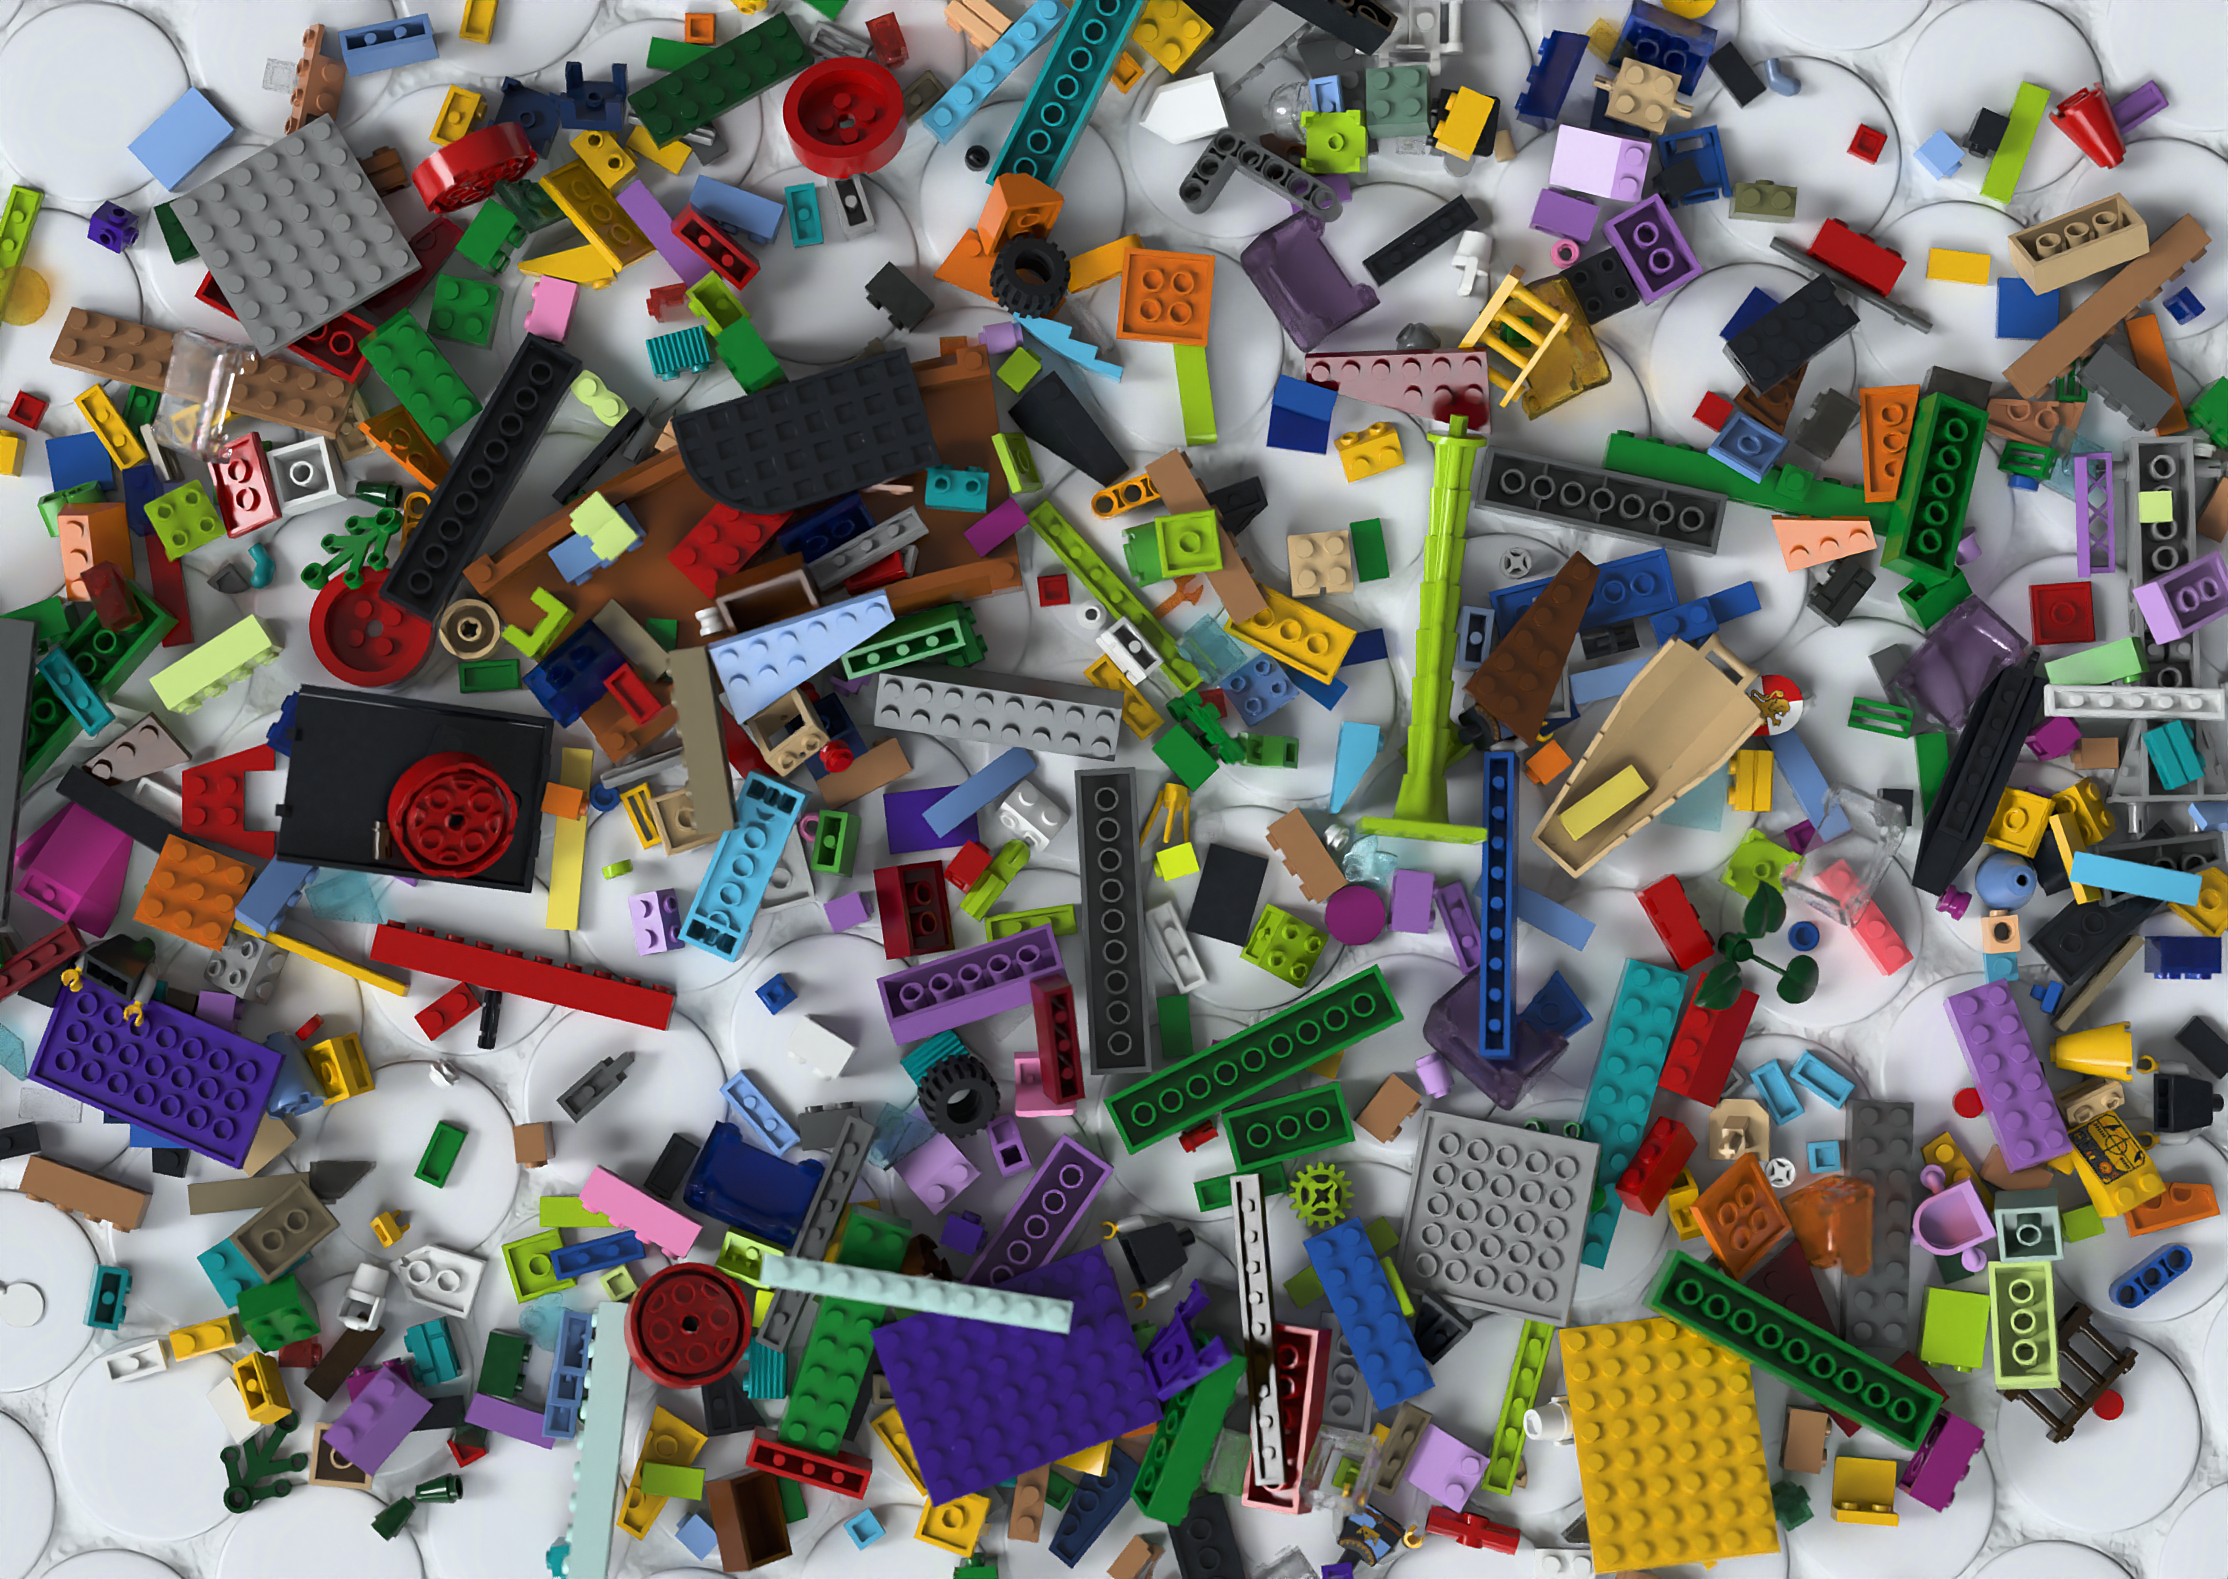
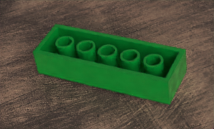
M1939 391L1919 400L1880 567L1930 587L1951 580L1990 413Z
M1197 1327L1194 1336L1200 1351L1219 1335L1227 1340L1233 1358L1168 1398L1163 1411L1164 1419L1159 1420L1130 1492L1131 1497L1145 1517L1179 1527L1182 1518H1185L1189 1512L1192 1493L1200 1485L1203 1466L1211 1458L1213 1452L1212 1444L1216 1435L1223 1429L1224 1415L1228 1406L1232 1405L1235 1399V1388L1239 1378L1244 1376L1247 1369L1248 1358L1230 1337Z

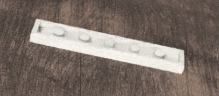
M2047 684L2044 686L2045 716L2218 721L2226 719L2225 689Z

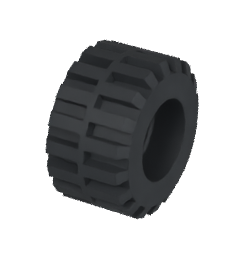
M1028 234L1027 238L1024 239L1020 235L1015 238L1014 242L1010 239L1004 248H1001L992 268L989 281L990 286L993 287L991 292L993 297H999L998 304L1002 308L1007 306L1009 308L1008 313L1012 315L1014 312L1020 313L1019 317L1025 319L1027 315H1031L1032 319L1039 318L1040 313L1044 316L1050 314L1051 309L1055 310L1059 305L1071 277V273L1068 272L1071 266L1069 261H1064L1066 254L1063 250H1057L1058 245L1054 241L1050 244L1046 242L1047 238L1043 236L1040 239H1035V234ZM1021 268L1034 270L1042 277L1044 284H1028L1018 276L1016 270Z
M952 1054L948 1055L945 1061H942V1059L935 1061L937 1065L933 1068L931 1066L928 1067L926 1070L927 1076L921 1077L919 1082L922 1086L917 1089V1094L920 1097L918 1099L919 1104L932 1126L940 1134L944 1133L949 1138H953L956 1134L958 1139L965 1138L966 1134L974 1136L980 1128L982 1130L988 1127L986 1123L988 1121L993 1122L996 1117L994 1111H999L1000 1109L998 1100L1001 1099V1093L985 1065L973 1056L968 1058L966 1054H959L958 1058ZM970 1089L967 1096L956 1103H948L950 1098L958 1091Z

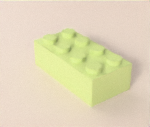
M251 614L153 676L149 681L169 711L181 714L186 712L189 715L199 710L203 706L201 702L211 696L214 699L229 690L227 685L235 680L242 682L254 674L253 669L262 663L264 666L275 662L280 658L278 653L283 651L284 647L267 620Z
M2052 1261L1988 1262L1995 1384L1998 1390L2061 1387L2054 1266Z

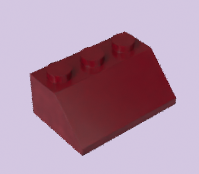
M942 860L897 865L873 870L886 960L955 950Z

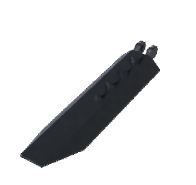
M2019 643L2013 646L2007 663L1996 656L1993 657L1923 824L1911 885L1937 897L1944 893L1981 847L2043 699L2044 686L2050 682L2049 679L2033 674L2040 657V653L2035 650L2029 654L2024 670L2016 667L2023 648Z

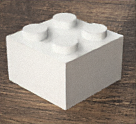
M325 436L266 452L279 506L284 513L295 516L348 500L337 451L332 441Z
M809 1015L802 1016L784 1045V1048L789 1050L788 1057L802 1065L806 1061L815 1066L813 1072L827 1081L831 1080L832 1077L834 1079L840 1078L859 1047Z

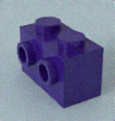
M964 1210L963 1214L951 1211L939 1244L973 1256L975 1250L982 1251L989 1233L983 1230L986 1223L980 1221L982 1216L971 1211Z

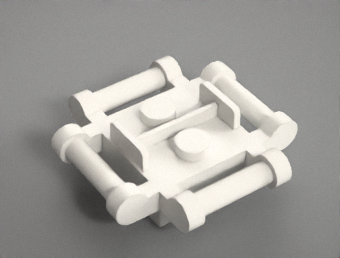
M1376 0L1398 17L1392 34L1372 54L1378 55L1379 68L1427 65L1430 77H1440V55H1461L1464 53V44L1461 43V4L1464 3V0ZM1440 4L1449 5V43L1447 44L1440 43ZM1355 48L1356 54L1367 55ZM1389 57L1430 58V62H1389Z

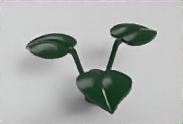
M1759 881L1757 890L1748 902L1743 914L1742 923L1747 933L1740 931L1737 934L1726 932L1720 937L1718 950L1721 954L1725 955V960L1719 962L1709 972L1699 988L1693 1004L1714 1010H1725L1731 1007L1739 998L1743 987L1742 979L1737 976L1741 969L1736 962H1744L1749 959L1783 976L1777 985V993L1785 1002L1800 1004L1807 1001L1814 994L1819 980V968L1813 958L1807 955L1796 956L1789 962L1785 971L1753 954L1752 944L1747 940L1762 939L1766 932L1775 933L1784 923L1786 903L1781 893L1774 886L1765 881Z

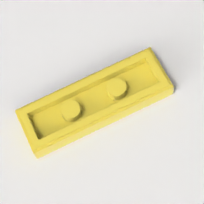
M1631 764L1557 817L1573 840L1576 841L1649 788Z

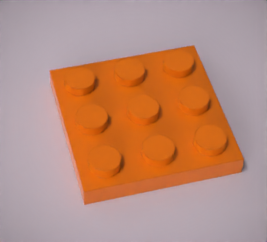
M1125 247L1116 339L1207 348L1215 255Z
M169 834L133 920L221 953L235 920V908L245 896L256 867Z
M1744 1153L1689 1207L1725 1275L1736 1282L1792 1228L1754 1153Z

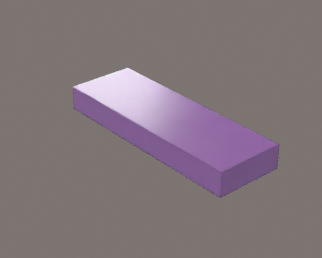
M1461 880L1439 887L1437 899H1434L1462 974L1467 975L1480 970L1481 933Z
M474 1392L464 1418L465 1422L549 1450L552 1449L556 1439L542 1437L545 1414L481 1392Z

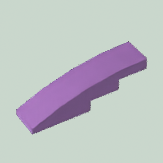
M639 179L615 197L689 289L713 270L706 261L671 232L670 223L673 220Z

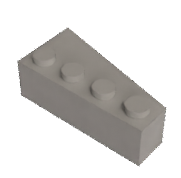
M1274 2L1195 70L1199 75L1215 71L1222 98L1227 97L1230 99L1242 89V83L1249 78L1252 80L1265 70V65L1273 59L1276 60L1289 49V46L1306 36L1316 25Z

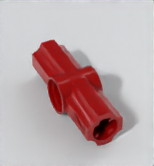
M1431 1505L1425 1527L1427 1532L1456 1539V1542L1477 1549L1485 1547L1497 1552L1507 1553L1508 1555H1515L1521 1532L1519 1528L1490 1521V1518L1468 1511L1458 1513L1438 1505Z

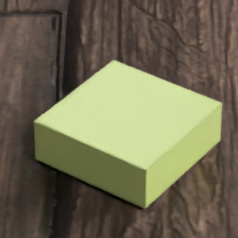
M2171 491L2138 493L2140 523L2173 521Z
M627 1263L620 1265L599 1278L612 1302H620L635 1293L640 1287Z

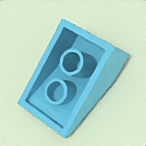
M1343 721L1340 724L1329 814L1335 815L1340 811L1375 759L1376 754L1380 753V751L1382 752L1385 734L1379 733L1380 726Z

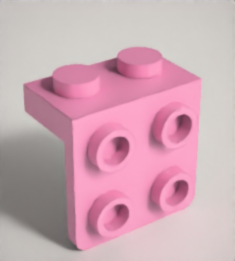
M1038 1051L1014 1052L1015 1110L1017 1116L1033 1118L1056 1115L1063 1117L1077 1112V1100L1056 1105L1043 1093Z

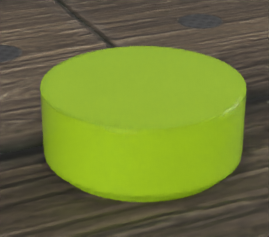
M630 859L602 868L604 878L607 880L633 871Z

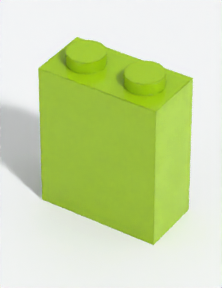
M1924 1285L1915 1358L1923 1361V1366L1941 1369L1942 1364L1954 1365L1953 1370L1972 1373V1368L1982 1369L1990 1295Z

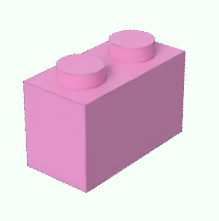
M542 275L540 282H535L533 287L532 299L535 300L533 310L528 311L526 314L524 328L527 329V334L531 332L549 343L566 347L581 291L578 284Z

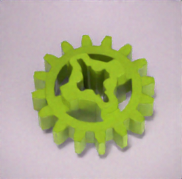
M1317 1161L1316 1169H1313L1310 1164H1305L1306 1172L1304 1174L1298 1170L1295 1172L1299 1178L1298 1181H1289L1288 1183L1294 1187V1192L1287 1193V1197L1293 1198L1295 1201L1289 1205V1208L1291 1210H1299L1296 1215L1298 1220L1306 1216V1225L1310 1227L1314 1221H1317L1319 1228L1324 1227L1325 1221L1334 1226L1336 1225L1334 1219L1336 1216L1342 1219L1345 1218L1342 1212L1343 1208H1352V1205L1346 1202L1347 1198L1354 1196V1193L1346 1190V1187L1350 1186L1352 1182L1350 1180H1342L1345 1174L1343 1170L1334 1173V1164L1330 1163L1326 1169H1324L1323 1162ZM1319 1174L1329 1176L1323 1182H1316L1311 1178ZM1302 1187L1306 1189V1199L1303 1202L1301 1201ZM1339 1187L1340 1197L1337 1203L1335 1201V1190ZM1317 1188L1321 1190L1326 1189L1324 1192L1326 1199L1324 1201L1319 1199L1315 1201L1317 1197L1315 1190ZM1318 1208H1325L1329 1211V1213L1324 1215L1311 1214Z

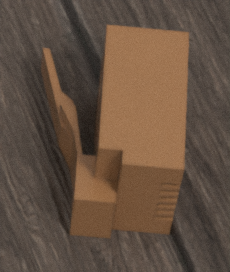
M1136 1534L1108 1569L1107 1573L1114 1579H1138L1152 1561L1145 1576V1579H1152L1153 1570L1166 1550L1158 1543L1153 1544L1143 1534Z

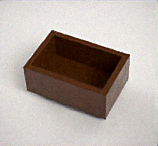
M802 551L715 581V600L732 636L824 608V599Z
M749 1467L705 1482L724 1573L750 1571L793 1555L776 1474Z

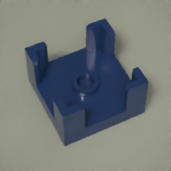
M567 61L565 67L567 90L566 93L561 92L559 99L562 129L623 131L628 102L627 97L629 96L627 64H612L613 82L583 81L582 63Z
M506 76L501 88V92L504 94L495 121L490 119L487 127L506 122L520 123L537 156L547 160L561 123L560 96L551 92L546 95L526 88L520 81Z

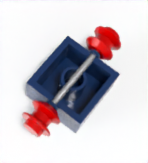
M804 681L798 687L810 698L831 739L830 742L826 743L804 761L815 781L830 773L845 771L851 766L854 759L867 753L869 750L835 691L820 699L814 685ZM799 714L784 726L791 736L803 727L805 722L801 714Z

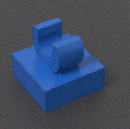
M780 973L755 991L773 1016L798 997Z
M2051 980L2048 989L2034 984L2030 996L2042 1001L2040 1007L2042 1012L2055 1016L2066 988L2062 984Z

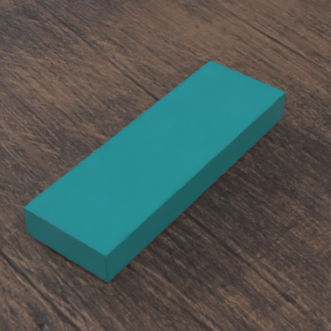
M58 646L36 665L89 736L94 737L117 718L62 647Z

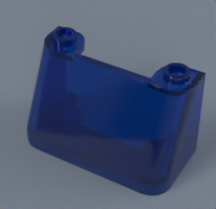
M716 1120L686 1183L683 1195L684 1203L690 1208L723 1223L784 1245L789 1250L793 1249L826 1168L814 1159L800 1161L798 1165L783 1160L742 1142L743 1135L735 1124L730 1122L722 1123Z

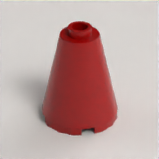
M2101 82L2093 83L2096 89L2090 92L2086 87L2079 90L2056 106L2059 110L2056 115L2050 112L2048 117L2100 168L2107 166L2108 169H2112L2124 161L2123 155L2126 153V148L2105 88Z

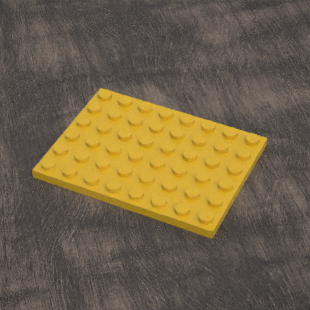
M1664 1317L1559 1329L1558 1337L1568 1403L1572 1417L1573 1436L1594 1574L1780 1553L1749 1363L1677 1323L1666 1320Z

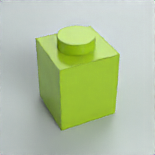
M1019 346L996 372V377L1020 397L1043 371V367L1040 364L1042 359L1032 349L1028 348L1025 351Z
M2088 1201L2060 1210L2064 1242L2074 1243L2106 1233L2102 1219L2099 1217L2092 1202Z

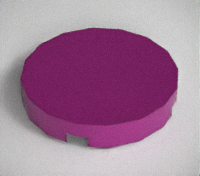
M1348 886L1338 890L1329 899L1325 909V922L1329 932L1338 941L1347 945H1363L1371 942L1381 933L1385 923V908L1381 899L1372 890L1363 886Z

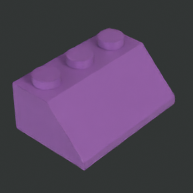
M386 1365L322 1438L346 1459L372 1476L431 1409L433 1404Z

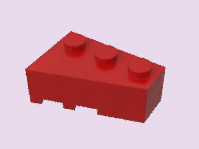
M1673 873L1663 875L1637 890L1634 894L1678 970L1685 971L1715 954L1712 948L1715 942L1707 929L1703 931L1698 921L1700 916L1692 903L1689 904L1682 884Z

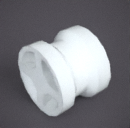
M719 606L695 613L696 619L701 622V637L729 631Z
M1773 1156L1771 1161H1765L1762 1166V1170L1770 1185L1777 1188L1789 1186L1795 1178V1167L1786 1158Z

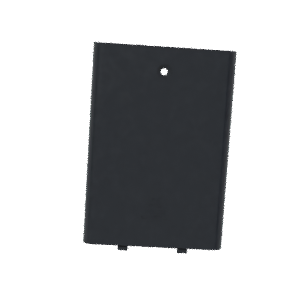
M300 684L294 728L286 727L285 740H292L284 803L276 804L274 816L281 817L276 861L531 893L536 857L539 854L542 831L540 830L542 811L540 810L545 795L546 782L549 779L552 756L550 750L555 719ZM438 724H447L472 735L466 752L479 756L494 766L511 790L517 805L518 818H516L513 830L514 837L507 850L495 863L485 870L464 878L455 879L454 876L439 875L434 877L418 870L407 860L393 835L392 858H372L374 831L371 830V826H374L375 820H388V805L394 787L409 768L425 758ZM451 814L448 824L451 826L459 825L463 820V815Z

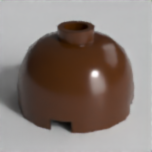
M921 1233L909 1240L898 1275L948 1283L953 1281L948 1261L945 1257L941 1261L933 1251V1249L939 1247L929 1236Z

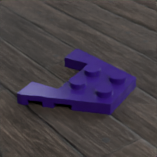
M1196 1278L1189 1286L1193 1291L1186 1301L1182 1302L1180 1300L1175 1306L1174 1312L1176 1315L1169 1326L1165 1327L1163 1325L1142 1355L1145 1364L1144 1368L1153 1393L1162 1401L1170 1398L1233 1358L1227 1340L1219 1335L1202 1351L1199 1349L1190 1321L1211 1299L1205 1284Z

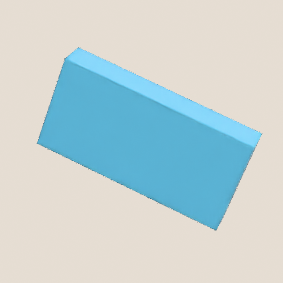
M1807 1050L1802 1053L1788 1074L1837 1110L1841 1109L1857 1086Z
M1774 1058L1748 1073L1778 1127L1805 1113L1777 1059Z

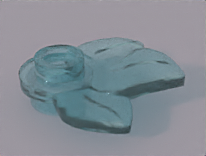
M1370 834L1352 844L1350 853L1341 859L1338 868L1348 882H1358L1368 889H1379L1387 885L1384 875L1394 870L1399 858L1395 854L1378 851V837L1376 834ZM1351 867H1359L1357 871H1349Z
M558 1292L543 1294L535 1305L526 1307L519 1316L521 1330L529 1336H534L537 1345L549 1352H555L563 1311L574 1312L569 1308L561 1307L563 1295ZM532 1315L538 1316L540 1323L538 1325L531 1324L529 1317Z

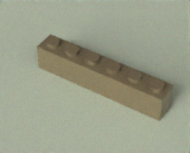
M701 646L670 651L669 658L666 659V670L668 676L673 677L674 689H671V701L673 707L678 708L679 719L676 720V732L678 737L683 740L684 750H681L680 756L683 768H687L689 780L685 782L687 797L692 799L694 811L690 812L692 827L697 829L698 835L740 828L714 663L709 647Z

